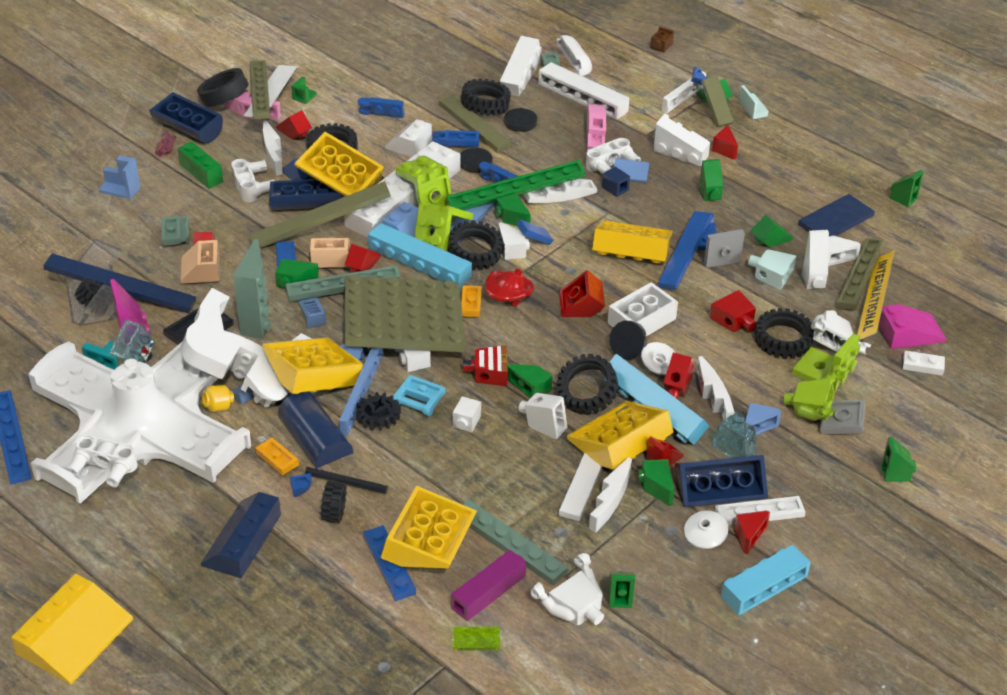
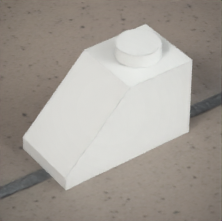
M502 222L498 223V231L503 238L502 252L504 260L526 258V252L529 250V240L525 239L520 230Z
M830 236L828 266L856 260L861 244L841 237Z

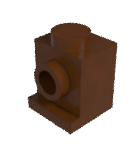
M660 26L659 30L651 37L650 48L665 52L673 45L674 30Z

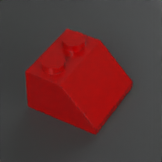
M588 270L559 290L561 316L592 317L605 307L603 283Z

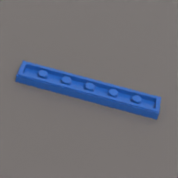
M694 211L658 282L659 288L677 290L712 220V213Z
M11 390L0 392V441L10 485L32 479Z

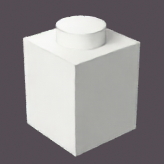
M462 396L453 411V427L473 432L481 417V401Z

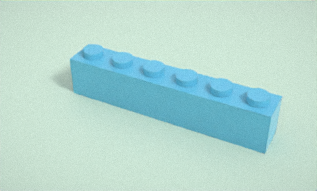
M380 223L368 233L369 249L440 281L457 282L460 288L472 277V262L383 223Z
M615 354L611 359L610 363L616 372L618 387L620 388L618 392L627 399L631 396L635 403L668 410L673 430L677 432L676 436L684 443L689 441L695 445L709 428L706 421L618 354Z

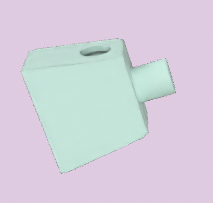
M766 250L762 257L751 255L748 265L756 268V279L781 290L794 271L796 256Z

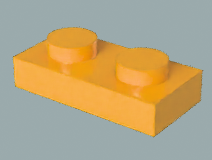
M463 286L461 301L463 317H480L482 286Z
M272 437L255 447L256 454L282 476L299 466V459Z

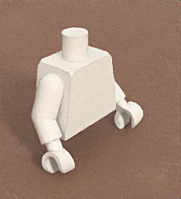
M827 310L823 314L817 315L811 324V328L814 330L813 339L836 352L853 334L849 321L838 316L833 310ZM859 341L858 345L861 346L859 353L866 355L865 349L866 347H871V344Z
M582 553L574 559V563L582 571L550 591L549 596L545 593L540 582L531 589V596L534 599H541L542 605L551 615L569 621L574 625H580L587 619L594 625H598L604 618V614L600 611L603 594L592 568H589L591 560L586 553Z

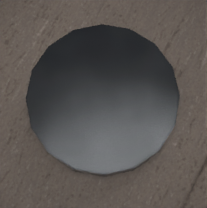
M515 108L505 113L504 124L512 131L519 132V130H523V132H527L536 127L537 115L529 109Z
M469 148L460 153V167L465 168V171L470 173H480L479 164L483 161L493 163L492 154L482 148Z
M624 320L617 323L610 333L609 343L611 350L623 359L631 360L639 357L643 348L647 346L645 329L636 321Z

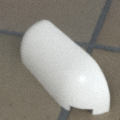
M561 35L560 38H557V46L576 73L580 76L589 74L592 71L591 60L576 39L568 35Z

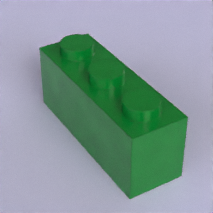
M194 142L186 143L177 148L180 165L208 189L223 183L221 164Z

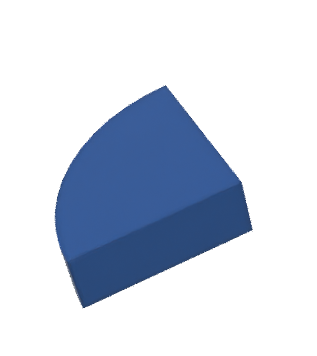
M695 66L691 82L702 85L701 81L707 79V76L705 77L702 70Z
M311 473L290 477L294 497L304 494L310 488L312 483Z

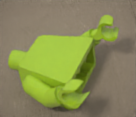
M837 364L833 366V373L827 374L822 379L799 382L795 393L784 394V404L793 405L795 414L798 417H804L813 421H827L828 417L832 416L836 407L831 409L835 395L832 383L835 382L836 378L844 379L845 371H841V366Z

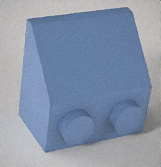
M403 202L383 218L382 223L414 237L418 208ZM433 228L430 229V234L434 232Z

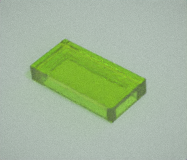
M500 626L453 627V651L500 650Z

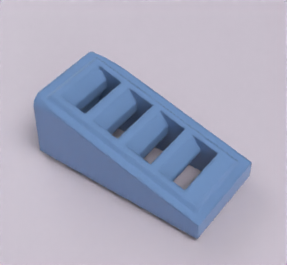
M317 297L298 301L307 328L326 324V314Z

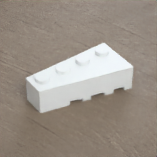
M520 36L500 79L501 85H506L511 95L520 96L539 66L542 50L539 39Z

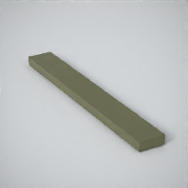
M250 61L253 119L270 118L266 61Z
M384 181L249 235L251 244L254 239H258L259 248H262L389 198L391 195Z

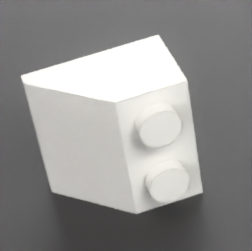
M416 119L398 132L385 145V149L413 157L432 141L431 124Z

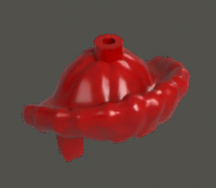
M518 268L515 271L498 270L491 272L486 278L485 292L490 298L502 302L511 301L510 305L516 307L522 299L533 293L534 284L530 279L522 275L523 271Z

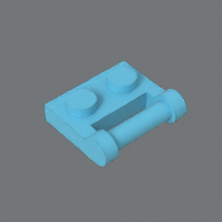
M409 375L394 394V400L398 399L399 405L402 404L421 411L424 415L430 417L436 405L445 395L446 390L443 386ZM407 395L427 403L423 404L412 399L406 398L404 396Z

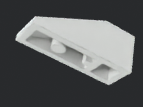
M828 230L809 231L802 269V277L807 289L825 288L828 276Z

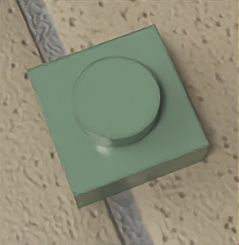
M557 52L541 53L544 67L550 62L560 66Z

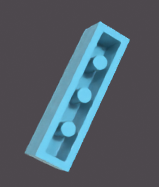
M792 544L785 549H780L775 555L762 559L759 564L746 568L734 578H728L723 583L721 598L739 616L806 578L811 562Z

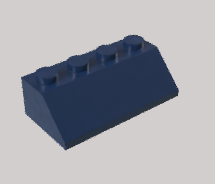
M764 455L674 463L676 484L683 507L768 498Z
M257 492L242 500L202 560L201 566L242 579L281 516L279 497Z

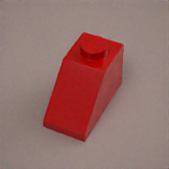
M301 110L286 118L276 128L293 140L296 137L301 139L307 136V131L312 126Z
M351 244L344 265L351 267L350 271L352 272L371 270L380 259L381 254Z

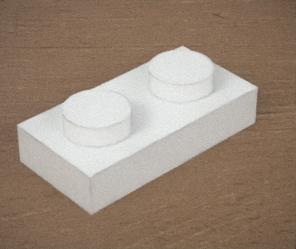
M911 351L904 352V370L943 376L945 357Z

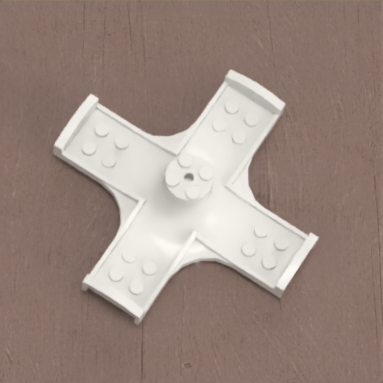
M68 341L48 352L29 373L33 391L70 409L80 420L78 431L45 460L36 458L31 462L34 478L37 481L43 479L75 496L79 504L104 483L111 472L110 469H103L89 464L83 467L78 477H75L66 470L74 458L75 442L80 436L91 435L132 445L137 461L143 465H146L152 459H163L173 462L214 483L216 476L245 448L250 449L252 447L250 431L244 427L236 431L201 413L198 406L203 391L219 378L188 364L181 355L182 342L152 367L146 363L137 362L136 359H127L124 364L113 370L76 352L75 344Z

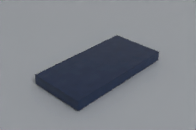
M847 194L799 219L798 225L808 232L828 230L829 237L838 236L873 217L875 211L852 195Z

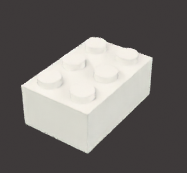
M651 282L611 304L608 311V324L614 327L617 323L624 320L636 321L642 325L646 331V336L676 319L678 301Z

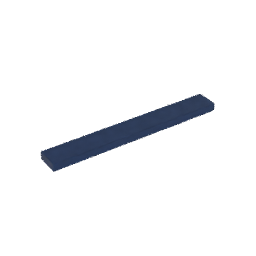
M53 253L44 263V270L79 281L93 279L96 283L100 282V285H105L106 289L112 290L110 280L114 279L132 297L182 312L190 313L196 302V296Z

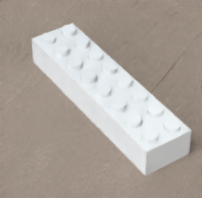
M433 141L408 160L413 161L418 156L425 155L446 166L449 179L460 171V153ZM396 170L379 182L385 181L391 197L344 215L345 227L368 238V233L382 223V219L403 202L413 206L418 205L414 183L396 174Z

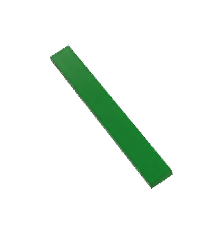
M575 160L446 196V202L448 206L460 210H468L496 202L497 198L512 194L522 195L583 178L586 173L580 160Z

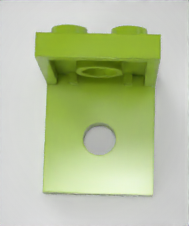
M422 155L413 161H406L400 166L395 167L396 174L414 183L418 208L419 204L448 206L446 196L452 195L446 166ZM437 191L436 197L432 199V193Z
M419 204L414 237L447 251L451 220L471 221L473 213L451 206ZM434 226L435 232L431 236L430 229Z
M853 333L834 357L811 347L793 367L792 375L805 381L819 380L827 374L833 373V366L838 364L841 366V371H845L844 379L836 378L835 382L832 383L835 393L839 384L842 385L848 373L851 374L857 365L855 358L861 347L858 345L860 336Z

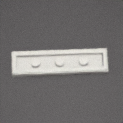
M689 79L663 98L661 112L669 113L697 91L701 90L703 86L691 82V79Z
M586 453L583 455L559 510V516L580 521L603 468Z
M799 496L715 505V512L725 518L728 526L735 525L737 514L765 510L770 512L769 521L805 517V509Z

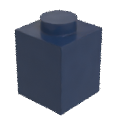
M616 166L603 173L602 188L616 197L629 191L630 176Z

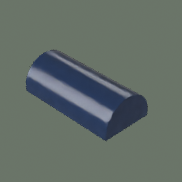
M174 92L149 110L154 119L204 143L214 141L220 134L223 126L221 114Z
M317 179L270 181L271 210L318 208L343 198L342 194Z
M311 392L291 394L281 403L278 410L279 419L315 469L353 454L352 445Z

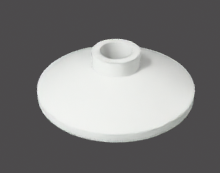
M652 342L643 348L641 358L644 365L650 371L666 376L672 353L675 351L666 344Z
M714 511L697 512L689 517L685 523V537L694 547L700 549L715 548L721 545L728 536L727 521L722 515Z

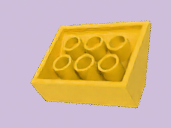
M324 132L294 163V166L345 197L378 184L382 179L384 166L327 132Z
M602 220L595 228L592 250L597 251V254L601 255L613 253L616 257L620 258L633 256L634 260L643 261L646 258L651 259L653 263H662L668 257L673 231Z
M328 337L263 343L262 345L280 383L293 394L355 386L363 367L362 362Z
M625 401L567 435V439L600 466L615 470L628 457L635 459L636 455L647 451L650 436L664 441L667 436L674 432L668 410ZM624 406H629V408L621 410L618 412V414H616V412Z
M416 486L386 539L381 558L401 567L449 568L477 510Z
M75 573L11 639L16 655L71 685L133 620V616L93 582Z

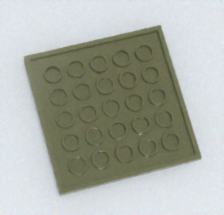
M345 276V346L465 352L466 341L459 283L431 279L416 280L413 278Z

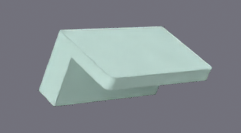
M744 85L740 86L738 102L752 119L767 117L768 110L754 93L751 94Z

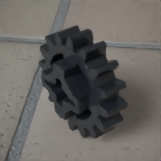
M376 392L375 396L367 394V399L361 398V403H357L356 416L358 417V422L363 423V427L371 426V430L378 427L379 430H382V427L385 426L389 429L390 424L396 425V420H400L401 405H399L398 399L394 400L393 395L386 397V393H383L381 396Z

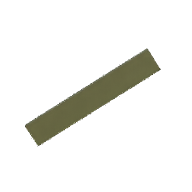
M451 95L439 100V105L470 131H479V138L497 153L511 147V141L476 113L465 108L455 96Z
M866 238L836 302L838 309L856 310L884 248V239Z

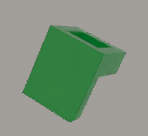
M301 77L291 85L293 100L307 104L317 95L316 91L310 90L306 86L305 77Z

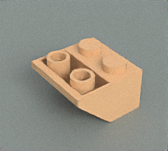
M312 238L310 245L311 263H317L318 268L348 267L344 264L350 249L349 238Z
M217 240L198 241L182 256L181 283L219 281L220 257Z

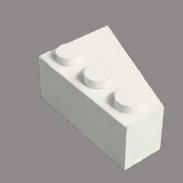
M664 113L656 123L654 152L701 167L702 160H706L709 156L710 142L694 131L686 130L682 127L683 124L680 122L675 123Z

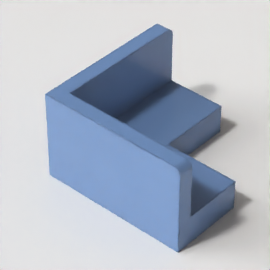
M119 155L116 159L118 169L108 166L103 169L105 182L99 188V192L131 199L140 188L136 159Z

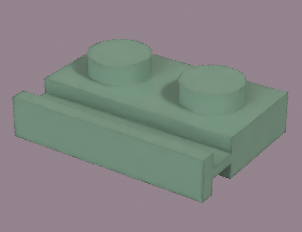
M185 215V218H180V216L161 217L163 246L181 244V242L190 243L188 215Z

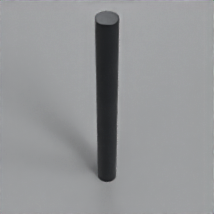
M306 467L305 474L311 473L312 477L346 483V485L387 494L388 491L387 485L311 467Z

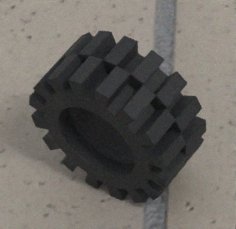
M83 279L75 291L74 296H76V300H80L79 303L84 304L85 308L89 307L91 311L95 310L97 313L105 312L113 300V294L110 293L109 289H106L105 285H100V282L96 283L93 279Z
M327 481L323 491L321 519L340 523L345 509L347 486L346 483Z

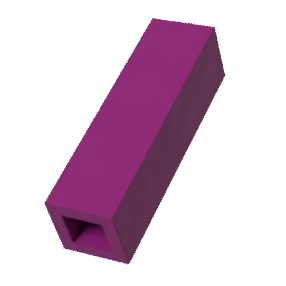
M508 550L451 593V609L463 619L469 621L526 576V561L524 558L515 554L512 550Z

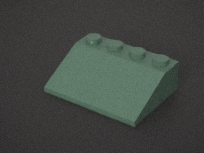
M254 239L236 269L233 279L240 334L263 339L266 332L270 331L271 321L268 318V292L265 291L266 276L263 273L258 239Z

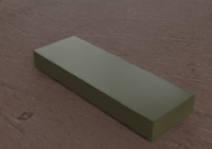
M718 76L703 79L701 83L716 126L721 127L732 124L734 120Z

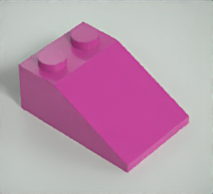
M114 279L110 280L118 324L125 349L136 347L137 343L141 346L147 345L148 337L144 336H151L149 324L145 325L147 323L145 312L141 313L139 304Z
M900 304L882 306L878 327L890 349L946 342V337L932 314Z

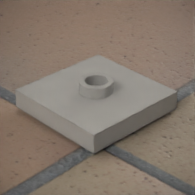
M743 229L707 235L704 258L706 268L741 262L745 235Z
M865 399L834 400L831 409L835 407L836 409L833 415L828 417L827 421L821 420V434L863 433Z

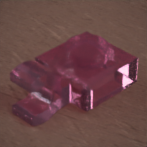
M169 130L162 133V139L157 144L155 154L159 157L164 153L168 154L173 148L172 142L176 140L175 135L172 137L168 134Z

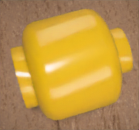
M210 385L202 393V404L210 412L227 411L231 403L234 402V394L226 385Z

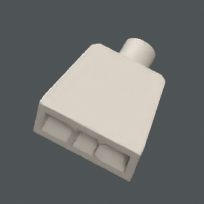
M536 393L528 402L524 400L520 402L519 412L527 415L530 428L556 440L568 428L563 397Z

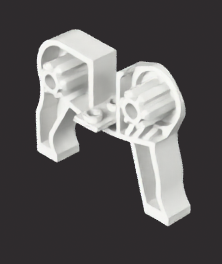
M211 288L198 309L195 322L187 329L181 344L182 357L191 366L220 379H223L232 365L230 371L237 378H245L241 390L246 392L249 386L254 391L255 403L262 404L264 408L269 407L270 404L274 405L276 401L282 400L288 395V389L280 383L262 346L242 336L224 331L221 314L224 312L230 297ZM301 333L292 341L312 338Z

